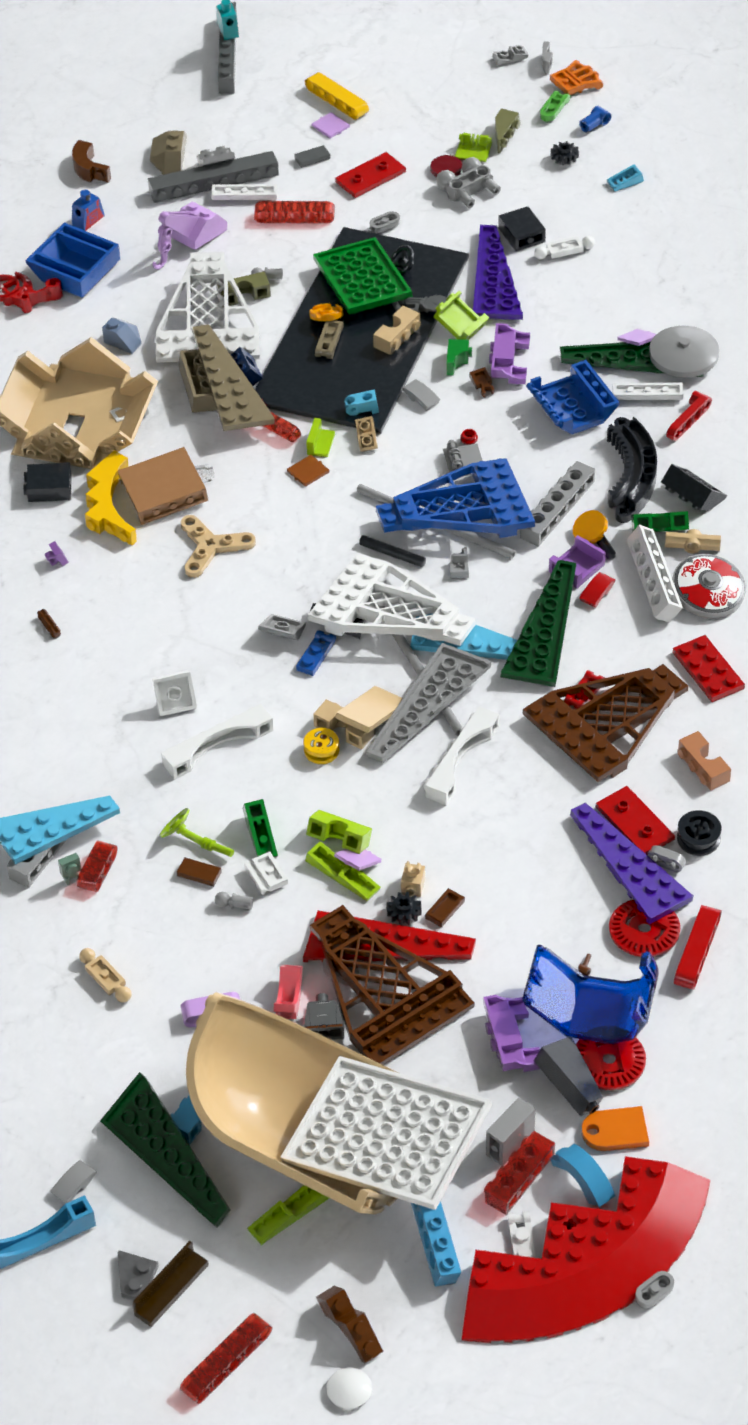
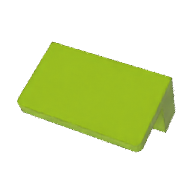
M314 418L306 442L307 455L328 457L335 437V431L322 429L321 419Z

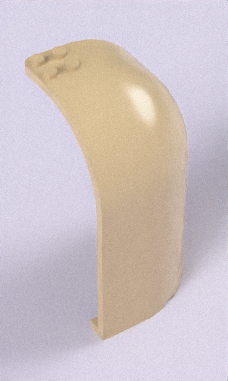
M215 992L213 995L210 994L206 999V1007L203 1014L196 1021L197 1027L190 1041L186 1061V1080L189 1096L204 1126L227 1146L359 1213L378 1214L384 1211L385 1207L383 1206H391L398 1198L282 1162L280 1157L339 1056L389 1071H396L258 1006Z

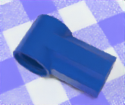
M597 105L588 116L579 121V126L583 132L587 133L600 124L607 125L612 115Z

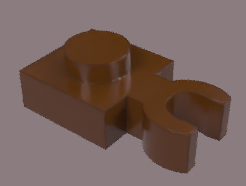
M486 367L469 372V377L476 389L481 388L482 397H486L487 390L492 395L494 394V386L491 385L492 379Z

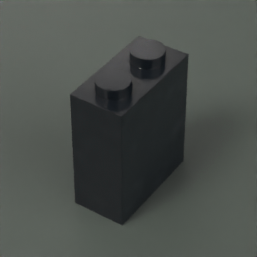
M529 206L498 215V228L515 251L545 242L546 229Z
M70 462L27 464V472H24V482L27 484L23 485L24 495L28 497V502L71 500L72 473Z

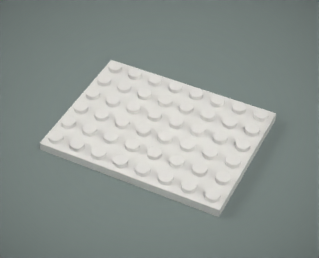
M339 1056L280 1158L286 1164L436 1210L492 1107V1103L489 1099Z

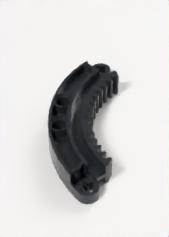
M618 417L614 420V425L610 424L607 428V442H611V446H615V450H618V454H621L625 469L624 473H622V478L619 479L616 486H613L612 490L608 491V505L611 509L617 507L615 519L618 522L627 523L631 520V515L640 513L653 494L657 475V452L650 434L635 417L632 420Z

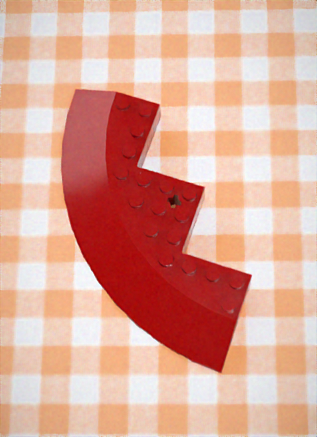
M625 1156L617 1211L551 1202L542 1259L476 1249L468 1288L462 1341L483 1343L503 1341V1343H513V1340L526 1339V1341H533L534 1338L545 1336L552 1338L563 1335V1332L575 1329L578 1331L582 1326L593 1322L595 1324L605 1320L618 1309L622 1310L635 1301L636 1290L641 1284L659 1271L669 1272L673 1263L685 1251L689 1240L693 1237L694 1231L700 1222L706 1205L710 1180L669 1162Z

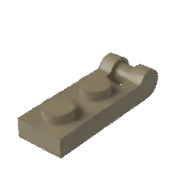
M334 320L325 322L316 346L315 357L326 356L328 359H333L334 351L343 329V322Z

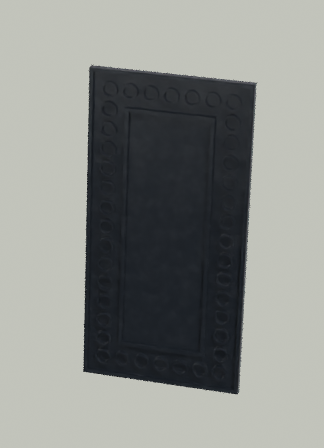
M347 227L342 228L332 247L333 249L376 237L389 258H391L394 251L403 245L410 246L414 252V264L410 271L402 275L412 290L413 297L410 298H429L434 295H441L447 298L452 293L469 259V253ZM399 253L394 262L397 261L401 253ZM320 270L263 373V378L257 384L255 391L269 409L313 419L319 418L322 421L356 428V419L372 416L375 432L381 434L403 391L402 388L406 385L437 323V320L433 317L436 312L429 311L426 313L419 311L421 322L419 329L415 330L409 339L400 345L399 349L395 350L391 355L374 348L373 334L382 325L393 328V315L396 311L392 304L348 314ZM329 303L334 307L335 304H338L343 308V316L334 320L343 322V329L335 348L333 359H328L326 356L315 357L316 346L326 321L312 320L309 316V310L319 304ZM375 389L379 413L372 414V411H367L353 416L346 413L344 399L347 396Z

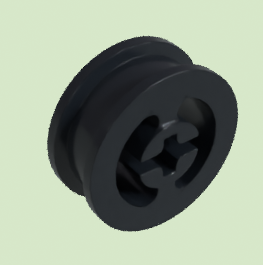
M703 810L690 811L684 814L678 822V845L682 850L691 855L704 856L711 854L720 845L721 823L715 815Z

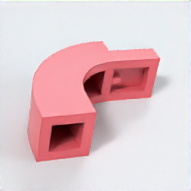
M280 966L278 997L274 1003L276 1015L286 1019L297 1018L303 966Z

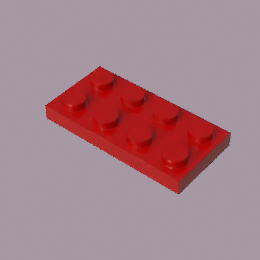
M706 635L673 647L672 653L711 702L745 688V683Z

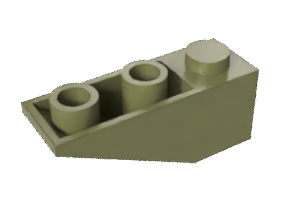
M501 108L495 117L498 153H501L503 148H506L509 139L513 138L515 130L520 127L521 121L519 120L518 112Z

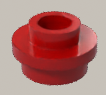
M465 429L460 435V440L466 445L475 444L478 440V435L473 429Z

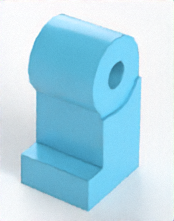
M375 389L352 394L344 399L348 415L353 416L367 411H372V414L379 413Z

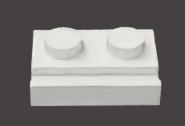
M271 852L253 858L251 862H244L245 869L262 895L266 891L271 892L288 884L287 877Z

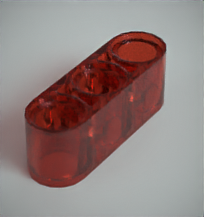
M99 840L96 841L78 875L77 887L94 892L99 891L116 858L117 845Z

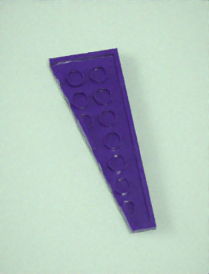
M480 225L473 311L479 317L485 313L489 319L523 320L521 304L517 297V291L515 290L512 274L500 241L497 225Z
M586 802L571 809V818L579 829L586 833L590 844H594L597 848V854L605 859L607 862L606 866L618 883L626 888L628 891L627 895L630 899H634L639 912L642 911L649 924L693 901L694 895Z

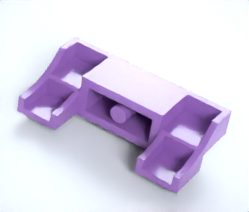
M496 323L494 342H491L490 352L493 353L489 355V364H492L491 378H508V384H526L527 368L514 366L515 349H529L530 333L515 330L507 324Z
M498 995L483 997V1005L488 1018V1022H485L487 1035L491 1034L492 1052L496 1051L502 1070L508 1071L522 1068L523 1072L540 1069L533 1061L540 1051L539 1047L523 1048L522 1038L516 1020L529 1018L524 997L504 998Z

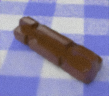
M45 609L39 610L37 617L42 621L47 631L50 632V635L53 638L60 636L61 630L56 626L57 624L52 617L48 615L49 613Z

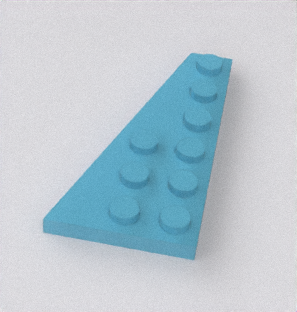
M475 625L461 646L445 641L430 640L416 635H412L410 646L413 650L436 652L439 646L444 643L479 657L507 660L517 640Z
M109 795L0 818V844L13 862L18 864L120 814V808Z

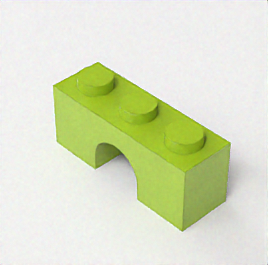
M318 810L309 817L306 835L322 841L327 838L340 839L343 841L342 848L360 854L369 846L372 828Z

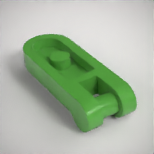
M554 91L541 108L540 118L545 122L554 120L565 104H568L570 94H560L559 91Z

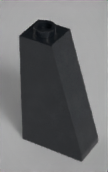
M571 1036L541 1047L533 1061L580 1116L597 1111L603 1095Z

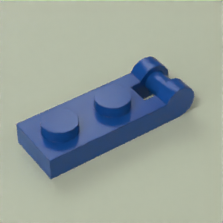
M317 630L314 639L297 663L296 671L314 676L333 647L336 635L324 634V631Z

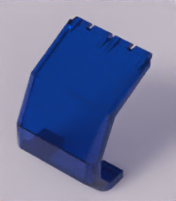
M540 944L536 946L522 997L526 1007L566 1037L571 1036V1038L615 1044L634 1040L648 1023L659 975L657 963L650 952L642 953L639 969L643 975L640 978L620 981L583 975L549 948Z

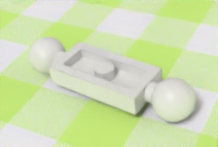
M585 236L582 241L578 237L550 242L546 243V248L543 246L537 247L534 255L537 259L542 260L547 255H550L551 259L581 253L583 252V247L585 249L593 248L595 240L591 236Z

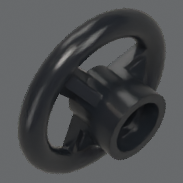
M407 245L396 249L390 258L396 268L402 269L399 271L401 276L410 271L414 264L413 249ZM399 253H401L397 261L394 262Z

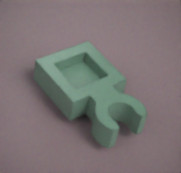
M77 853L58 860L60 874L67 885H70V880L74 877L77 881L80 880L78 872L81 871V864Z

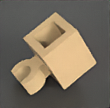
M407 861L401 879V894L405 895L406 892H409V896L417 895L421 897L425 882V866L417 863V865L410 864V861Z

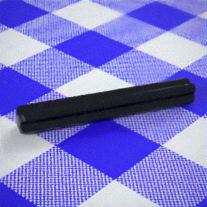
M362 535L359 539L361 546L410 564L424 567L426 563V558L366 535Z

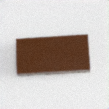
M184 857L177 870V876L214 887L222 870L220 867Z
M448 888L425 914V919L442 928L465 902V897Z

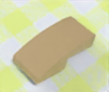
M373 417L356 419L360 452L378 449Z

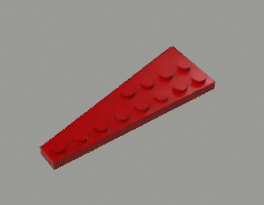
M318 910L314 922L330 912ZM354 917L376 934L421 958H426V960H433L434 958H448V960L472 959L476 938ZM311 931L303 955V962L308 963V960H322L323 962L325 957L322 943ZM362 944L359 946V949L371 951V946ZM387 949L394 958H403ZM346 954L343 956L344 960H352L355 958V955ZM357 957V959L363 960V962L369 961V957ZM372 958V961H383L379 958Z

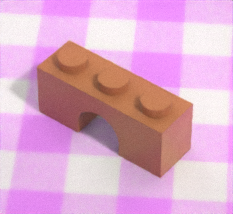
M699 731L679 740L677 749L679 757L686 761L690 770L698 775L701 783L706 785L710 791L730 782L731 768L721 756L715 759L705 758L708 756L709 742Z

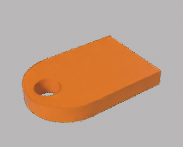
M642 1106L600 1110L589 1114L582 1123V1138L584 1142L592 1149L598 1151L648 1147L649 1137ZM589 1129H595L598 1131V1133L595 1135H591L587 1131Z

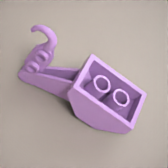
M195 202L185 205L179 212H161L158 220L162 225L158 229L159 242L157 245L161 253V260L157 265L156 262H153L154 269H161L165 265L168 251L172 246L171 238L196 250L227 231V221Z

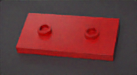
M384 152L335 177V183L351 196L357 198L405 173L406 167L389 153Z
M628 786L596 802L595 807L646 855H648L652 846L663 847L675 840V835Z

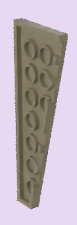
M208 324L192 327V333L223 431L274 424V416L211 326Z

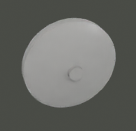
M673 326L660 331L653 337L650 343L649 355L654 366L668 375L684 378L696 377L707 373L716 365L719 358V345L716 339L705 330L693 326Z

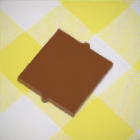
M312 455L287 468V472L305 487L330 472L322 464V461H318Z

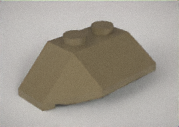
M166 131L153 138L150 162L163 175L182 171L187 138L185 131Z

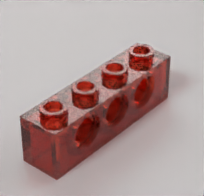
M533 1131L529 1137L526 1136L522 1140L517 1152H512L505 1167H500L496 1178L492 1182L489 1181L485 1186V1203L507 1215L549 1163V1158L555 1155V1142L536 1131Z

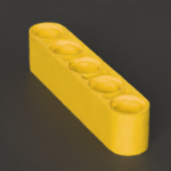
M317 72L305 80V86L310 92L352 119L356 120L369 112V106L363 99L322 73Z

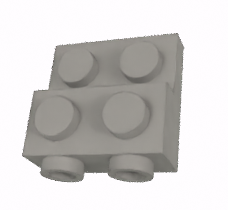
M220 146L211 152L209 149L202 150L196 157L198 165L201 167L235 159L234 151L231 152L230 147Z

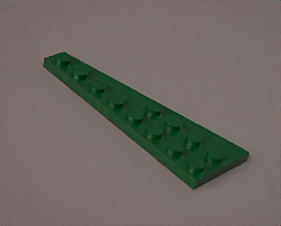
M651 341L640 346L627 344L626 342L560 346L561 363L575 364L587 360L594 367L666 374L657 369L650 359Z
M564 560L557 561L547 584L543 588L541 596L537 600L517 642L514 644L510 656H508L501 670V678L551 687L556 686L577 563Z
M139 1072L100 1122L210 1223L218 1227L231 1209L146 1076Z

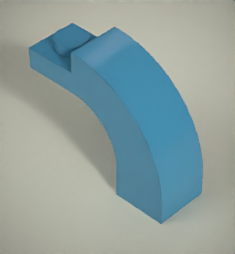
M573 1144L568 1148H561L556 1151L554 1156L549 1158L553 1166L563 1169L573 1176L589 1204L601 1207L616 1196L603 1170L578 1145Z

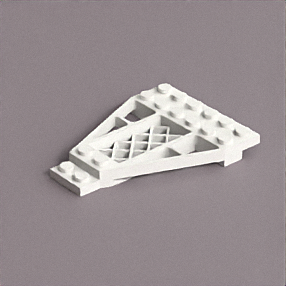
M224 251L191 253V262L156 330V363L179 362L181 350L197 349L192 327L207 325L204 323L207 318L212 320L209 324L211 328L215 325L221 327L220 329H213V331L230 355L237 348L241 347L252 355L254 359H260L259 327L225 264ZM228 282H230L242 306H228ZM185 284H187V307L174 309ZM199 284L204 287L200 291L195 289ZM215 284L221 286L217 291L212 288ZM223 290H224V297L220 294V292L223 291ZM207 291L212 293L208 298L204 296ZM216 297L221 300L217 304L212 302ZM199 298L204 301L200 305L195 302ZM210 305L212 309L207 312L204 307ZM216 311L221 314L217 318L212 315ZM198 312L204 314L200 319L195 316ZM246 313L253 326L252 328H229V315ZM170 316H187V328L185 330L163 331Z
M358 553L308 614V621L325 625V632L338 636H343L345 632L416 635L461 646L476 625V619L459 614L457 606L398 567L381 559ZM391 573L403 581L404 584L401 587L384 584V582ZM409 587H412L413 589L417 590V591L420 592L421 594H418V593H415V592H412V591H408V588H409ZM356 618H360L373 623L365 624L353 622Z

